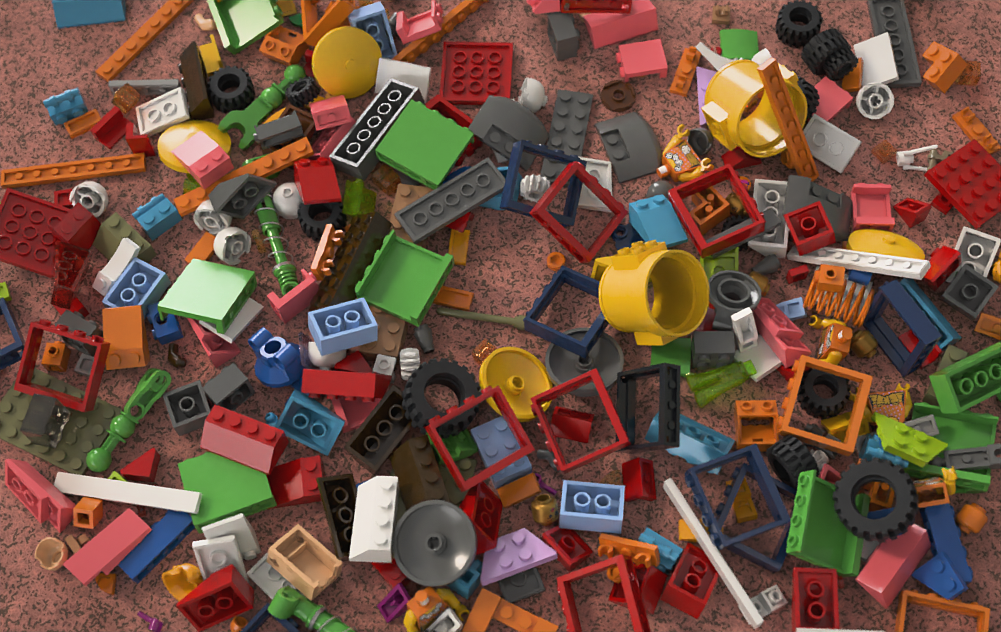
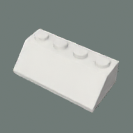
M755 179L753 198L757 203L758 211L764 212L772 208L781 222V226L748 242L749 247L766 257L775 254L777 258L785 259L789 229L782 216L787 181Z
M376 476L358 486L349 561L392 563V543L399 497L398 477Z

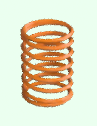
M812 279L803 308L807 307L808 310H811L819 296L816 307L817 314L823 310L827 302L826 317L830 316L836 306L835 320H838L845 310L843 322L845 324L848 323L853 315V327L861 328L873 300L875 290H870L858 316L866 289L865 285L861 287L849 312L857 286L856 282L852 284L840 308L848 282L847 279L844 280L843 288L840 293H837L832 305L834 292L827 291L823 299L825 291L817 290L815 293L817 283L813 282Z

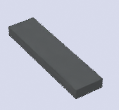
M772 208L762 212L766 220L765 231L712 254V258L714 259L781 226V222ZM750 218L705 241L710 243L753 222Z

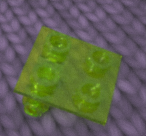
M356 179L355 182L346 180L342 213L354 218L356 215L375 212L377 193L365 188L362 179Z

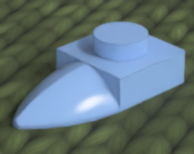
M802 297L776 305L791 321L807 317L806 309L803 308L804 300Z

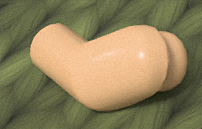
M202 14L195 16L194 19L202 30L210 31L217 29L214 20L204 19Z

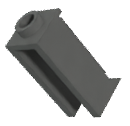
M295 110L292 115L276 119L258 127L254 125L256 133L253 136L256 144L260 143L263 150L304 136Z

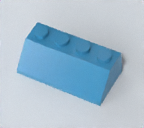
M52 0L58 28L126 21V0Z
M659 412L653 418L644 438L649 443L658 442ZM680 414V447L666 450L671 455H678L684 458L690 464L700 465L729 454L736 440ZM723 466L707 472L718 475Z

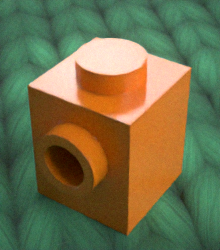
M821 264L819 270H815L813 282L817 283L816 290L840 293L844 285L845 267Z
M47 342L41 364L47 371L66 372L71 350L64 342Z
M83 497L73 508L74 526L94 529L103 518V499Z

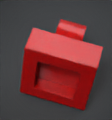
M941 193L931 202V206L945 215L953 208V205Z

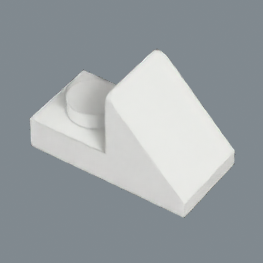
M450 607L426 630H429V632H432V630L436 632H461L463 624Z

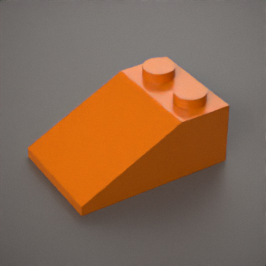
M142 305L102 309L104 341L111 343L106 360V369L114 370L146 366L150 362V353Z

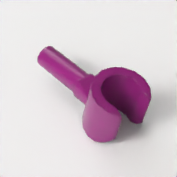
M535 473L536 478L539 479L540 488L555 496L557 491L546 485L542 481L541 476Z
M142 611L138 612L137 615L150 623L149 630L153 632L161 631L163 626L161 621L149 617Z

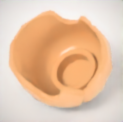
M47 537L37 545L35 558L44 569L55 571L68 560V547L57 538Z

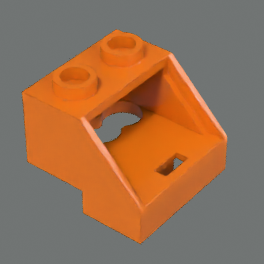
M279 25L265 36L259 51L268 59L290 66L299 63L306 49H309L310 44L308 45L304 42L302 34Z
M776 400L735 401L734 424L737 450L757 444L760 452H767L766 450L779 441V435L777 434L779 428L776 427L778 420ZM754 419L760 421L765 419L770 424L766 426L762 424L743 426L741 425V420L750 421Z

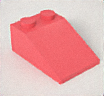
M202 131L171 151L203 189H206L234 169L227 153Z

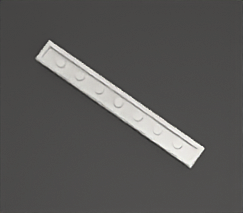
M794 245L786 255L788 260L839 266L845 267V269L919 280L924 277L931 267L930 262L926 260L823 247L799 256Z
M64 472L57 473L54 486L63 494L198 514L203 495L193 491Z
M671 478L664 481L663 488L754 630L760 627L763 623V618L717 547L712 544L708 533Z

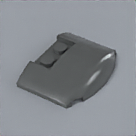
M494 95L488 96L468 127L474 133L475 138L509 161L513 143L523 139L532 141L534 145H544L550 136L541 120L527 107L512 99ZM522 152L519 167L527 172L536 156Z
M631 112L594 124L619 184L656 173V169L661 167L662 150L659 139L651 125L638 113Z
M790 175L787 182L782 216L820 201L834 230L836 242L848 241L852 200L844 193L838 194L811 182V178Z

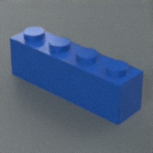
M949 503L920 508L919 511L924 528L928 533L933 557L940 552H946L963 581L968 585L973 581V571L967 564V551L965 546H962L960 540L961 531L954 521V508Z
M167 510L165 516L150 527L152 531L118 566L138 584L195 529L192 517L188 513Z

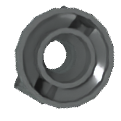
M733 270L720 271L712 275L708 281L710 290L709 302L715 307L714 311L716 313L711 329L732 331L731 315L748 307L753 311L760 303L761 289L758 283L747 274Z

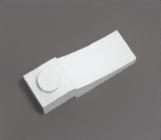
M702 42L696 46L699 52L717 71L733 61L743 60L742 58L732 60L722 57L710 50Z
M123 238L113 257L98 272L92 287L105 297L133 258H137L141 247L129 238Z
M748 307L731 315L734 342L739 352L743 353L757 346V338L759 337L751 309Z

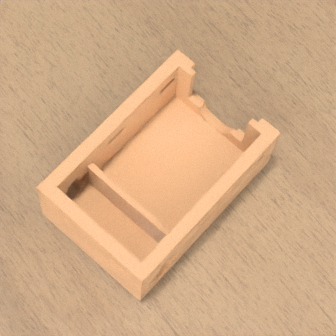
M299 524L268 549L266 560L268 564L310 601L340 576L343 566L342 561L338 560L334 554Z

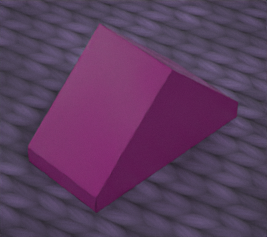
M398 583L377 607L385 621L390 623L408 611L406 604L411 598L403 584Z

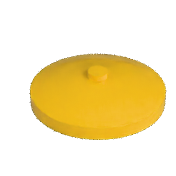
M351 26L335 28L326 33L314 49L312 56L313 74L318 84L335 97L344 95L346 99L361 96L376 83L379 58L382 57L381 50L375 39L359 28Z
M202 120L185 121L171 126L162 133L157 145L158 154L161 161L169 168L178 172L189 173L171 151L202 131L230 156L232 149L230 136L227 132H221L218 129L219 125Z
M871 228L856 230L849 235L846 244L847 250L925 260L923 250L916 243L902 235L887 230Z
M502 347L493 351L483 361L479 371L481 390L490 385L492 388L499 385L519 422H528L538 418V415L534 416L530 405L533 403L530 398L553 388L546 368L541 361L528 351L517 347ZM492 396L486 399L487 403L502 416ZM551 401L542 404L544 411L548 409Z

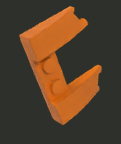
M482 588L462 632H486L492 618L518 632H557L559 626L541 617H537Z

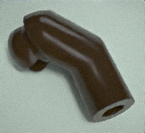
M170 343L168 362L176 368H184L187 360L178 355L179 345Z

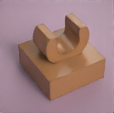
M713 6L712 24L729 25L730 7Z
M71 534L65 538V541L75 554L90 541V538L83 534L77 539Z

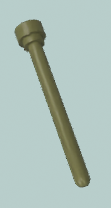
M442 307L436 310L438 315L513 325L517 330L525 331L523 320L526 316L524 315L511 318Z

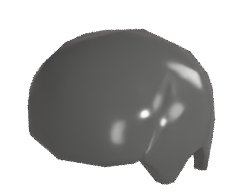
M697 127L691 129L687 138V142L697 155H705L713 147L712 134L706 128Z
M665 180L653 182L647 190L646 199L663 194L669 201L668 190L674 187Z

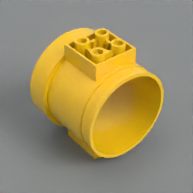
M736 60L722 67L713 76L707 87L704 100L705 106L701 109L710 132L717 141L730 151L739 146L746 153L754 157L763 158L776 155L784 151L787 146L757 68L760 65L751 60ZM778 63L803 129L807 118L806 97L798 86L797 81L799 79L796 73L789 71L784 65ZM764 89L762 99L757 108L747 118L740 121L747 104L756 94Z
M650 240L645 243L643 241L632 243L631 248L619 249L617 251L618 254L611 256L612 263L606 268L600 281L599 304L605 319L612 327L622 332H633L637 345H665L680 336L690 334L701 324L709 305V282L701 263L692 254L683 250H667L665 242ZM649 277L654 289L652 310L649 308L647 297Z

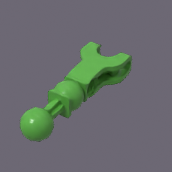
M298 64L288 66L284 71V79L278 85L272 83L271 87L263 90L261 96L245 110L229 112L219 123L218 129L223 133L232 128L241 130L244 136L240 140L239 148L242 151L247 150L255 142L253 136L256 133L254 125L258 127L272 113L273 109L281 106L286 98L285 91L290 87L289 85L294 84V81H299V78L303 79L306 77L304 68Z
M150 368L145 372L138 382L134 393L125 404L124 411H121V415L116 416L111 421L110 430H106L110 434L101 447L94 448L88 453L86 464L91 471L103 472L110 467L112 462L111 453L120 441L126 443L124 439L133 435L135 423H139L138 420L145 416L154 402L164 394L170 385L171 376L168 372L157 368ZM137 405L139 408L138 413L131 415V408Z

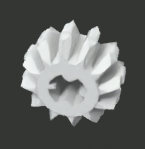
M534 174L531 176L526 175L520 182V195L524 197V200L538 202L551 186L550 181L547 180V177H541L540 174L538 176Z
M406 348L400 351L401 377L403 380H408L412 372L418 369L420 365V355L417 348Z

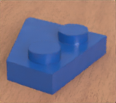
M940 552L911 574L912 577L947 600H953L968 589L946 552Z

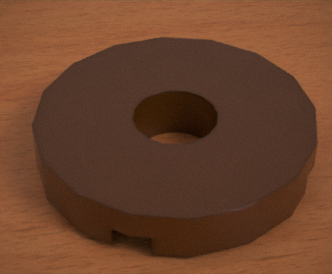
M622 80L608 82L601 92L602 104L612 112L620 113L632 108L636 100L635 88L628 82H622ZM616 93H620L623 95V97L618 99L615 98L613 95Z

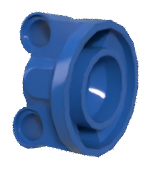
M264 327L248 339V343L257 357L254 366L255 375L263 385L270 388H281L291 385L301 378L303 369H307V354L300 345L287 342L281 337H273Z

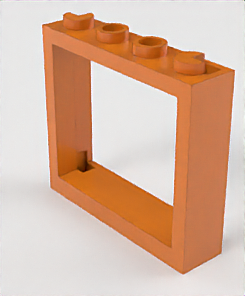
M301 0L304 42L316 47L317 43L326 33L338 28L356 8L355 0H337L319 21L317 3L320 0Z
M801 355L798 360L795 359L792 367L794 376L793 379H789L786 389L789 390L788 397H784L781 408L784 409V412L777 420L776 427L779 428L777 434L781 436L792 435L801 442L849 457L854 452L873 376ZM805 366L859 383L844 443L789 426Z
M906 589L899 594L895 632H903L906 602L976 617V632H988L990 608L978 605L976 602L970 604L962 603V600L958 598L947 600L940 598V595L934 593L920 594L915 589Z

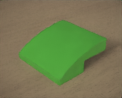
M725 29L719 32L722 57L732 60L735 58L752 60L754 55L759 52L757 31Z
M677 338L665 345H652L650 366L660 363L680 365V376L690 377L691 338Z
M467 429L454 437L450 434L448 438H441L453 461L461 460L478 451V447ZM426 432L425 435H428L438 465L445 464L429 434Z

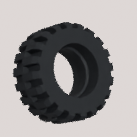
M435 358L429 360L428 364L427 362L420 364L418 369L412 372L402 394L404 399L402 408L406 409V418L412 420L411 425L414 428L419 427L421 429L420 433L426 434L425 427L430 424L428 420L437 415L440 418L447 415V413L439 412L428 404L424 395L426 387L439 384L450 388L457 396L459 407L465 405L463 400L474 395L477 398L482 395L481 392H478L481 388L480 384L474 381L476 376L473 372L468 373V367L465 365L459 366L458 361L455 360L448 362L447 358H441L437 362ZM481 404L475 405L435 428L438 434L441 435V438H448L450 434L454 437L459 435L461 431L466 430L475 418Z
M865 458L861 459V463L857 465L852 463L849 465L850 469L847 472L843 470L840 474L841 479L836 481V491L833 492L834 508L840 521L854 536L863 538L868 542L878 541L883 543L887 539H897V536L901 533L904 535L908 531L909 525H913L915 522L914 517L918 514L919 510L918 494L909 474L898 464L894 465L892 461L887 459L880 461V458H872V461H867ZM871 482L886 483L896 494L895 508L889 515L880 519L866 518L856 507L855 500L859 490Z

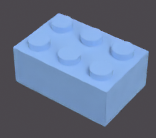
M380 1L351 12L348 16L351 27L359 28L370 34L377 42L383 58L392 59L397 55L386 11Z
M134 257L101 302L105 308L142 305L145 319L147 317L146 314L149 313L147 306L158 302L171 284V281L165 272Z
M364 297L308 312V328L321 356L377 341L378 325Z
M503 416L470 429L471 437L478 447V452L485 468L521 448ZM526 455L493 474L490 478L495 489L532 473V465Z
M563 480L559 528L621 534L625 486Z

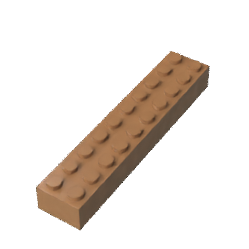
M398 183L390 217L392 226L388 235L393 229L396 236L413 243L396 220L394 214L433 191L432 189ZM427 238L416 245L425 248ZM370 305V311L378 325L377 341L361 345L359 352L367 361L375 362L377 355L381 354L396 358L395 365H400V351L404 348L409 323Z

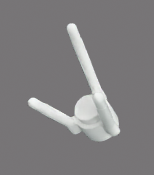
M938 145L896 152L897 166H903V170L911 169L926 172V167L910 165V163L914 162L913 154L936 149Z

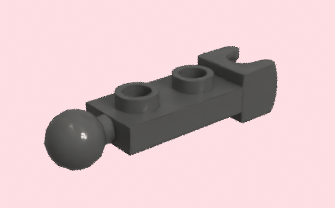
M1001 443L989 444L984 447L944 451V458L937 456L928 464L940 467L946 466V468L950 469L954 466L956 470L961 471L1001 469V458L996 457V455L1001 454Z

